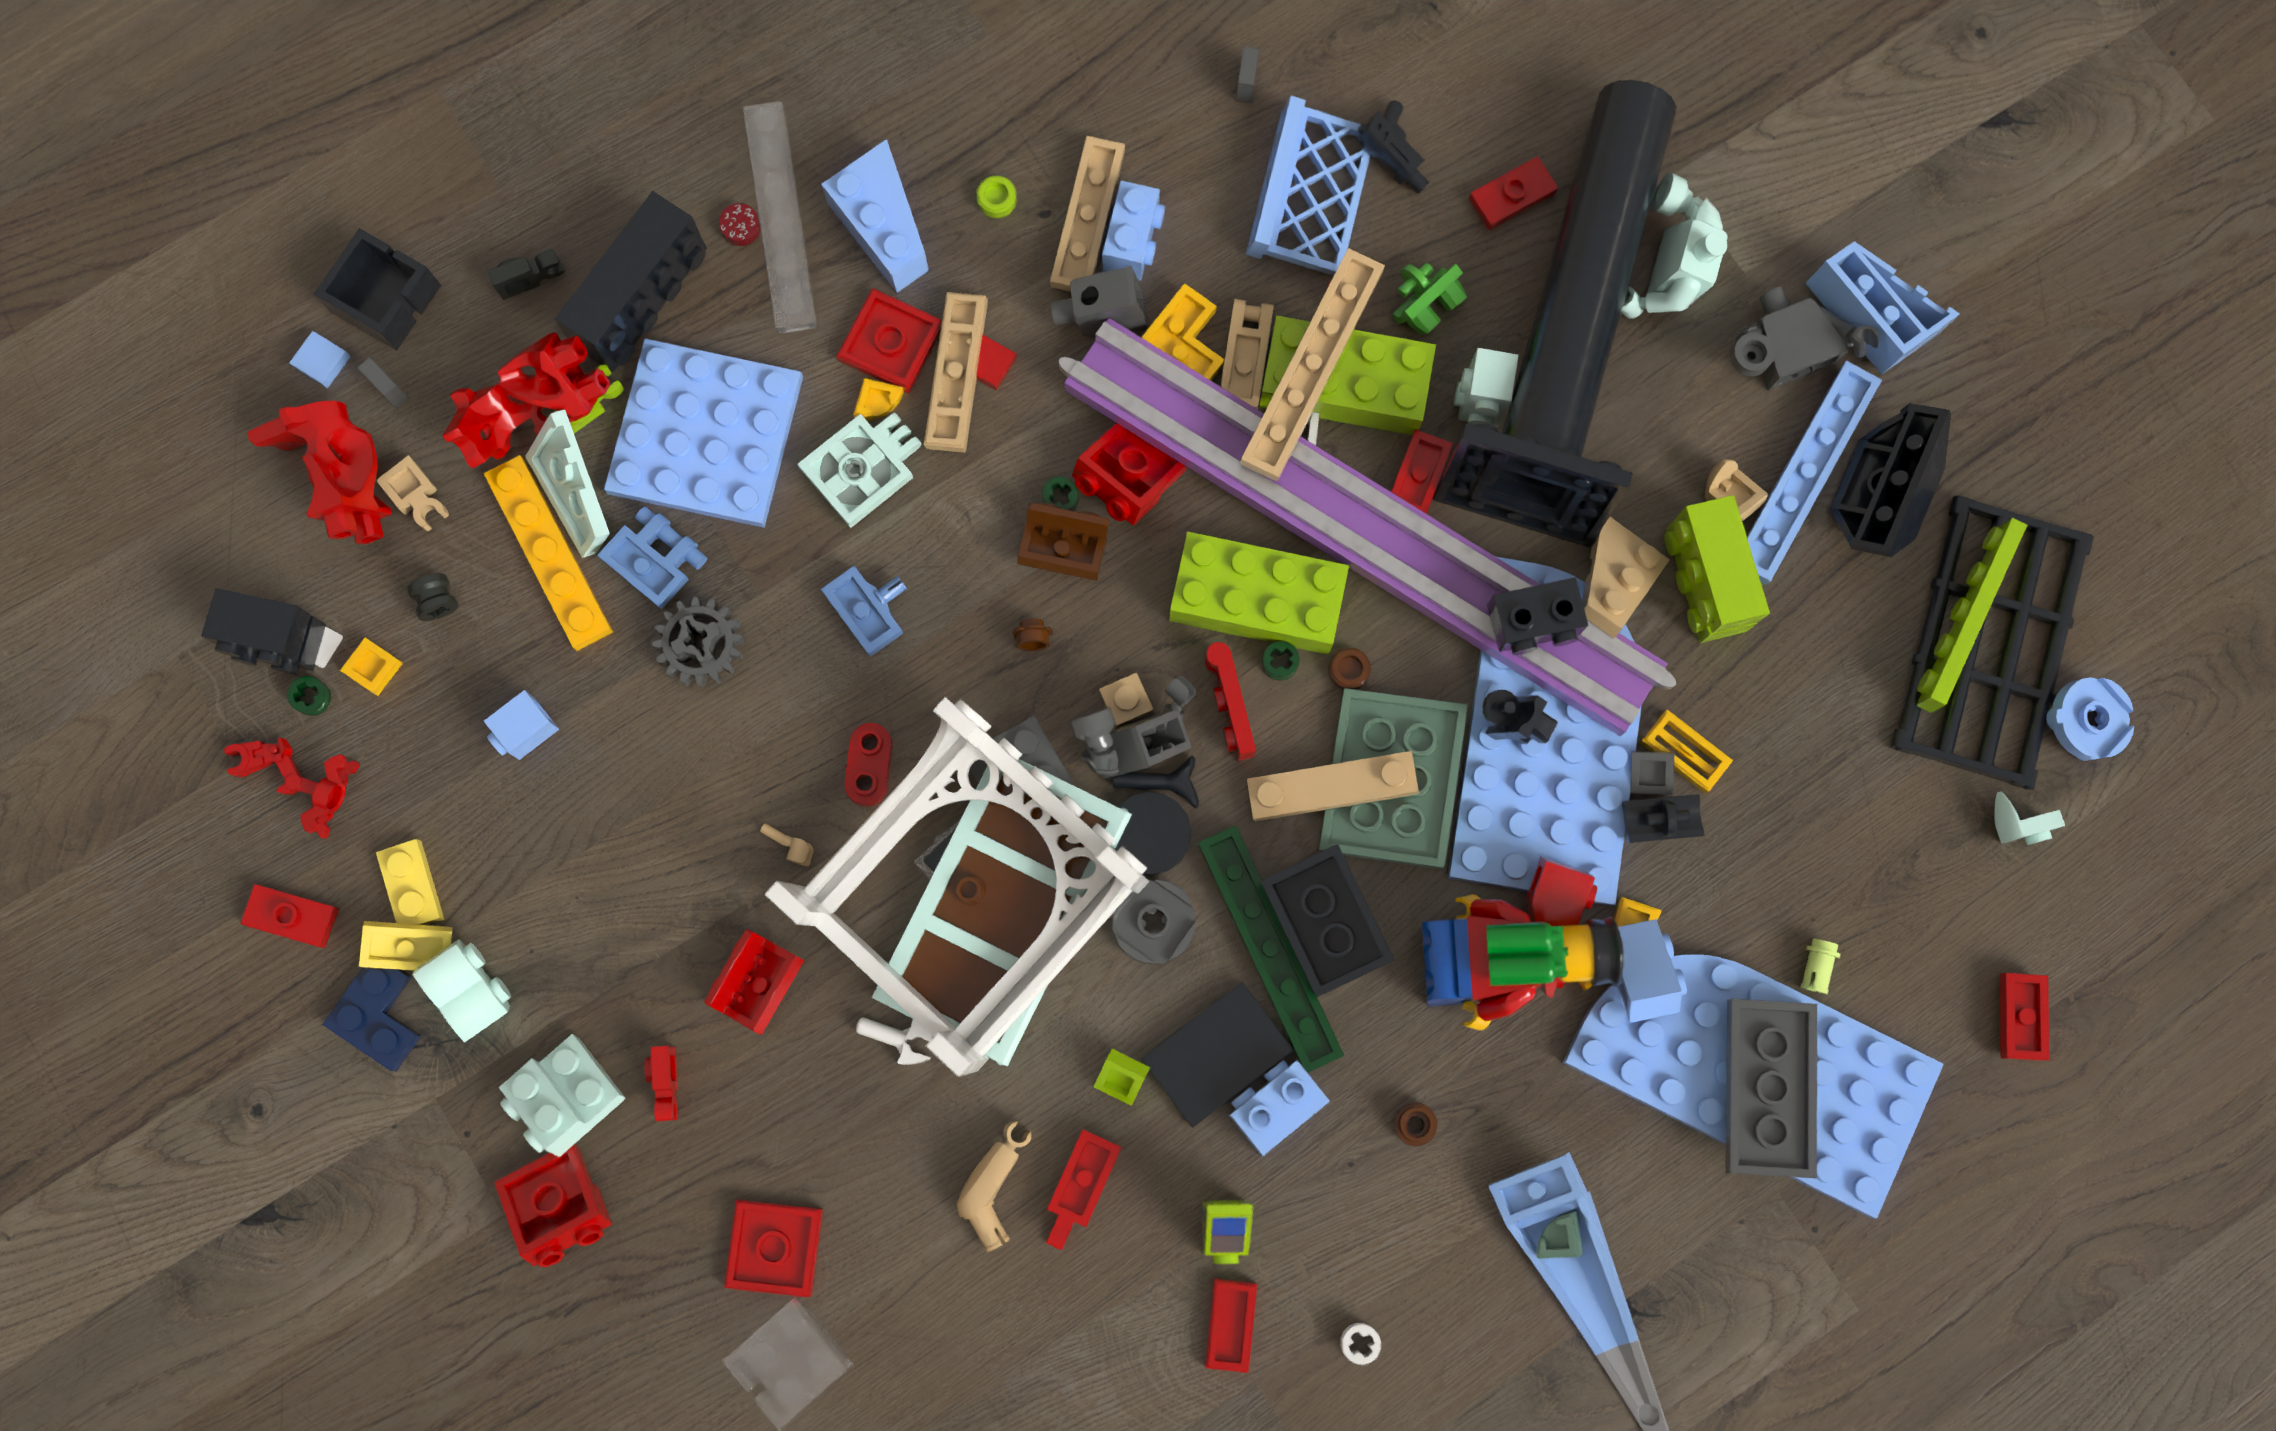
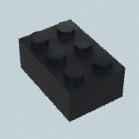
M1338 844L1261 881L1316 997L1395 961Z

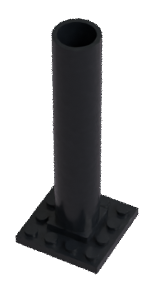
M1621 80L1606 85L1599 92L1503 431L1499 433L1496 428L1487 424L1473 425L1466 423L1438 485L1434 501L1590 547L1628 491L1633 475L1632 472L1622 470L1618 464L1610 461L1596 462L1582 458L1676 115L1677 106L1672 96L1662 88L1648 82Z

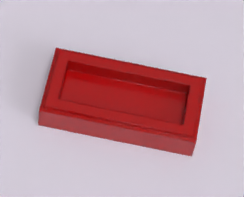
M1214 1278L1205 1368L1249 1373L1257 1283Z

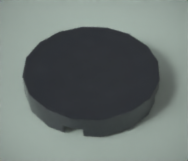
M1144 792L1129 797L1118 806V808H1126L1132 815L1115 850L1118 851L1123 846L1145 865L1147 870L1142 875L1154 876L1171 870L1183 860L1190 847L1192 830L1187 813L1177 801L1165 794Z

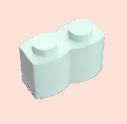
M458 939L416 968L413 976L430 1000L439 1008L452 1029L466 1042L509 1011L510 1004L507 1000L511 998V994L498 977L491 980L481 966L486 964L479 950L472 943L466 946Z

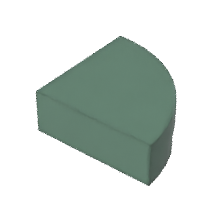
M1577 1210L1568 1211L1557 1216L1546 1226L1537 1244V1259L1580 1257L1583 1254Z

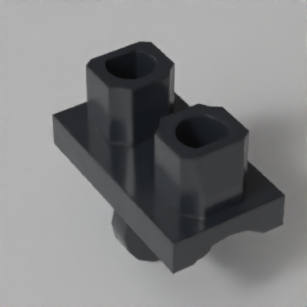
M1494 690L1485 697L1482 705L1485 719L1492 724L1488 727L1485 734L1494 740L1514 739L1520 744H1528L1533 739L1538 743H1547L1558 721L1543 712L1547 701L1538 695L1516 697L1507 690Z
M1699 794L1622 802L1627 843L1704 836V828L1700 816Z

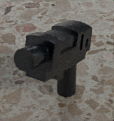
M1393 100L1389 102L1384 116L1377 111L1368 123L1361 124L1358 127L1360 135L1357 141L1374 158L1377 157L1394 175L1393 178L1399 185L1406 181L1419 193L1429 183L1417 170L1425 160L1405 140L1406 133L1397 124L1403 111V105L1399 101Z

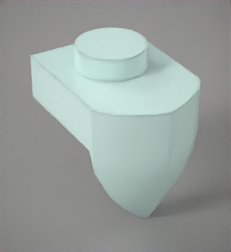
M2002 791L1997 792L1994 820L2001 844L2025 838L2027 845L2052 839L2050 831L2065 826L2060 810L2020 820L2007 796Z

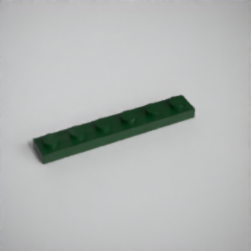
M1235 825L1198 842L1197 845L1300 1065L1309 1073L1345 1056L1261 883L1262 879L1237 826Z

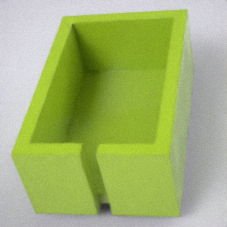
M1731 495L1686 506L1666 528L1667 532H1665L1664 541L1667 552L1670 556L1674 555L1678 567V571H1676L1678 589L1681 594H1686L1690 607L1687 611L1690 629L1693 633L1698 634L1700 643L1747 632L1757 622H1760L1769 615L1770 611L1735 496Z

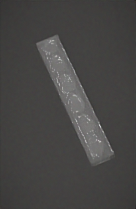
M782 101L743 107L776 330L780 334L818 328L784 106Z

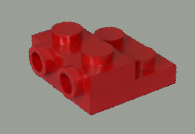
M1116 423L1078 457L1072 477L1075 479L1076 487L1082 494L1086 496L1095 495L1106 504V510L1113 519L1120 522L1126 520L1134 526L1159 502L1161 494L1186 472L1187 466Z
M576 1144L560 1157L548 1153L494 1182L519 1255L533 1266L548 1267L558 1263L564 1257V1250L577 1243L581 1246H586L599 1241L604 1235L602 1230L612 1225L600 1190L592 1183L579 1146Z

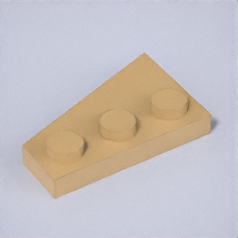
M1609 517L1596 536L1595 544L1591 547L1590 559H1592L1590 574L1586 577L1582 602L1587 620L1612 638H1615L1670 559Z

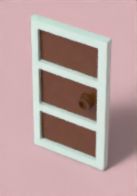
M1020 759L1017 760L1028 771L1034 767ZM988 766L976 788L978 791L983 790L990 781ZM1000 769V780L997 790L1002 795L1007 796L1012 793L1013 786L1012 784L1010 787L1005 785L1003 781L1004 772ZM1039 769L1053 782L1048 789L1061 800L1067 794L1084 810V813L1079 818L1090 828H1093L1096 823L1100 824L1116 839L1111 845L1115 849L1132 814L1126 808H1118ZM1026 792L1024 794V805L1032 800ZM970 800L889 962V965L956 1028L1035 942L1045 928L1052 913L1057 881L1055 866L1049 847L1030 821L1004 805L983 800ZM1034 808L1031 811V816L1035 820L1040 819L1043 815L1041 808ZM1051 817L1047 825H1056L1059 822ZM1068 835L1060 836L1057 842L1064 852L1077 847H1085L1082 843L1072 844L1066 841ZM1080 856L1069 860L1065 870L1069 877L1081 880L1094 874L1096 864L1092 859ZM1069 887L1065 895L1068 902L1073 904L1077 894L1082 897L1088 890H1078ZM1062 911L1060 920H1062L1067 912ZM879 985L877 986L872 996L873 999L913 1018ZM1047 986L985 1054L987 1057L995 1060L999 1065L1008 1066Z

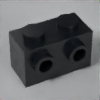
M1576 577L1494 594L1487 604L1499 652L1512 650L1513 655L1526 654L1537 650V644L1550 641L1553 642L1555 647L1568 645L1578 641V635L1589 626Z

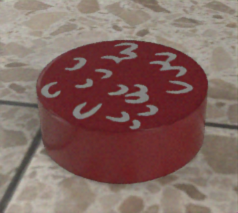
M742 203L732 204L723 210L719 218V227L722 235L732 245L745 246L751 244L760 234V220L755 210L749 205Z

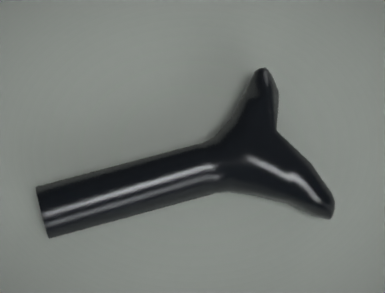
M1190 756L1177 770L1169 774L1129 772L1113 777L1114 788L1169 790L1186 799L1194 808H1197L1199 805L1196 790L1190 780V776L1195 768L1194 756Z

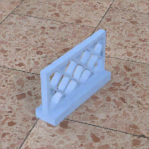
M1290 96L1281 111L1246 255L1259 259L1263 255H1268L1334 276L1348 249L1370 153L1362 146L1360 152L1349 156L1340 141V138L1347 134L1359 137L1358 127L1361 124L1304 107L1306 100ZM1310 121L1321 125L1328 137L1312 144L1304 131L1306 122ZM1302 143L1305 149L1299 152ZM1332 143L1342 161L1326 168L1317 150ZM1309 155L1319 173L1303 180L1295 166L1299 159ZM1359 160L1358 166L1356 167L1354 162ZM1346 166L1354 183L1351 188L1341 192L1331 174ZM1293 179L1296 185L1290 188ZM1323 179L1333 197L1318 204L1307 186ZM1300 191L1310 209L1295 217L1286 202L1288 196ZM1350 195L1349 203H1347L1345 198ZM1337 202L1345 215L1344 223L1332 228L1322 210ZM1284 214L1287 221L1281 224ZM1315 215L1325 233L1309 241L1298 222ZM1289 227L1293 229L1301 243V246L1293 250L1276 245L1279 233ZM1342 231L1339 240L1336 234ZM1328 238L1337 252L1334 263L1320 259L1313 246Z

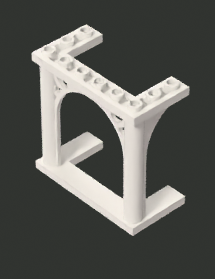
M945 697L933 710L941 717L939 730L933 742L911 772L806 886L777 881L765 895L796 924L816 926L934 1037L926 1046L960 1077L978 1071L989 1059L985 1055L988 1050L1131 892L1134 891L1138 894L1148 884L1149 880L1142 875L1147 870V867L1123 846L1118 851L1113 849L1111 845L1116 839L1100 824L1096 823L1093 828H1090L1079 818L1084 813V810L1067 794L1060 800L1048 789L1053 782L1036 766L1030 771L1023 767L1017 761L1023 754L1005 738L997 743L986 732L992 726L961 699L954 705ZM977 760L985 761L990 770V781L980 791L972 788L968 778L970 766ZM1000 769L1004 772L1003 781L1005 785L1010 787L1012 784L1013 786L1012 793L1007 796L1002 795L997 790L1000 780ZM958 770L957 777L961 789L958 792L952 793L947 791L945 787L949 783L955 782L951 776ZM1026 792L1032 800L1024 805V794ZM937 793L939 798L930 801V799ZM966 800H983L1013 809L1030 821L1039 831L1049 847L1053 858L1057 880L1056 896L1050 918L1039 937L956 1028L834 912L921 818L935 809L950 803ZM1034 808L1042 809L1043 815L1038 820L1033 819L1031 816V811ZM1051 817L1059 822L1056 825H1047ZM1068 835L1066 841L1072 844L1082 843L1085 847H1077L1064 852L1057 842L1060 836ZM1075 857H1088L1095 862L1096 870L1094 874L1086 879H1073L1068 876L1065 870L1069 860ZM1069 887L1078 890H1088L1082 897L1077 894L1073 904L1068 902L1065 895ZM1062 911L1067 912L1062 920H1060Z

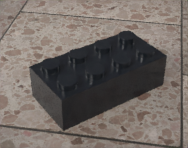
M652 191L555 317L556 322L567 338L579 336L587 348L588 357L600 365L606 364L612 373L618 365H623L629 360L634 351V344L643 333H648L654 327L658 319V312L664 304L676 298L681 290L682 281L689 271L696 270L703 262L707 247L693 217Z

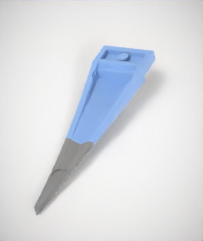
M1570 1152L1491 1183L1489 1189L1507 1228L1562 1304L1623 1397L1642 1430L1669 1431L1590 1191L1587 1192ZM1577 1210L1583 1254L1580 1257L1537 1259V1244L1546 1226L1557 1216L1568 1211Z

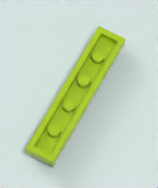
M2011 518L1999 527L1994 526L1987 534L1982 545L1986 553L1982 561H1978L1973 566L1967 577L1966 583L1971 586L1966 597H1961L1951 612L1950 619L1954 621L1949 634H1943L1935 647L1934 655L1938 657L1932 670L1928 669L1919 682L1917 691L1921 692L1916 706L1932 713L1947 704L2027 524Z

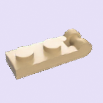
M1234 299L1221 387L1258 410L1274 305L1262 303L1261 307L1246 305V300ZM1243 321L1259 323L1258 329L1242 327Z

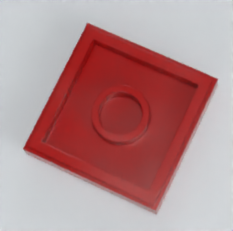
M872 288L836 356L837 360L884 383L903 387L904 392L910 394L940 336L942 320Z
M736 1200L724 1288L812 1297L823 1209Z

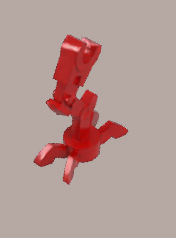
M279 737L277 740L278 744L253 741L231 744L224 748V754L232 757L241 755L242 757L241 763L238 766L227 769L228 774L234 777H246L251 773L276 763L285 780V783L277 788L278 793L294 795L300 791L312 796L311 802L313 807L300 815L304 831L310 834L316 831L319 837L323 839L328 838L330 827L326 823L333 818L334 812L343 803L346 795V786L349 783L348 774L356 773L360 767L359 762H347V758L342 754L333 756L324 762L327 777L317 783L300 775L292 759L293 749L287 739Z

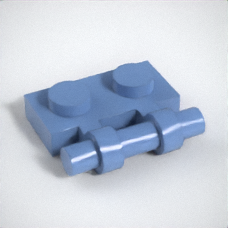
M643 507L635 517L644 526L643 529L636 535L624 525L597 556L662 610L689 580L678 569L679 566L687 561L698 570L705 564L707 557L697 549L698 544L689 536L683 538L670 527L671 523L666 517L660 513L655 515L647 507ZM657 539H660L672 549L665 558L650 546Z

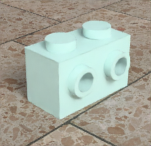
M1477 348L1469 368H1464L1461 382L1458 381L1454 406H1460L1458 420L1466 421L1473 425L1487 424L1498 427L1512 400L1518 362L1517 354Z

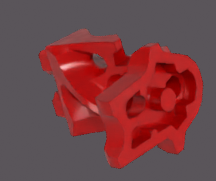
M556 332L549 333L516 354L500 367L497 373L501 380L496 384L475 392L469 388L453 391L450 397L456 405L457 412L442 436L446 442H453L460 448L466 463L473 469L486 462L491 456L497 460L503 458L511 447L510 439L513 429L529 418L533 421L535 425L533 430L538 435L548 418L541 413L543 407L557 411L565 410L570 423L588 415L598 398L608 390L610 381L604 372L598 368L586 374L578 364L586 359L588 353L586 346L579 336L561 340ZM531 366L535 368L536 374L527 375L522 372V367ZM480 432H484L485 439H482Z
M320 401L299 407H284L279 409L280 417L247 432L249 441L258 447L269 446L290 451L306 444L308 445L306 454L301 458L306 464V471L314 490L306 515L308 518L324 521L328 538L338 540L353 535L355 543L365 545L384 537L380 519L392 515L391 508L374 494V484L378 470L375 445L371 434L351 422L345 403L340 401Z

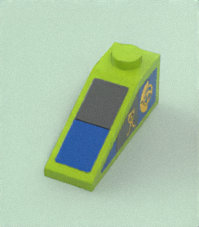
M1245 1200L1202 1201L1203 1254L1205 1256H1213V1264L1239 1263V1255H1249L1253 1214L1251 1203Z

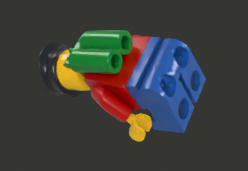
M1471 894L1455 899V902L1465 904L1467 914L1458 915L1454 920L1422 922L1428 1006L1463 1005V1010L1474 1012L1473 1018L1469 1022H1464L1463 1025L1475 1030H1484L1489 1026L1491 1020L1512 1015L1534 999L1536 988L1542 987V984L1553 982L1555 978H1559L1562 982L1590 981L1593 986L1610 983L1617 987L1622 977L1624 966L1623 942L1617 923L1611 916L1604 920L1589 919L1586 925L1551 926L1547 922H1531L1526 912L1504 900L1480 899L1477 895Z

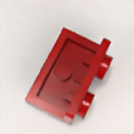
M747 929L733 947L732 954L719 977L712 983L704 1003L748 1029L762 1035L805 960Z

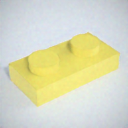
M414 839L376 852L396 923L429 925L444 920L422 841Z
M364 921L359 967L416 970V968L451 945L453 927Z

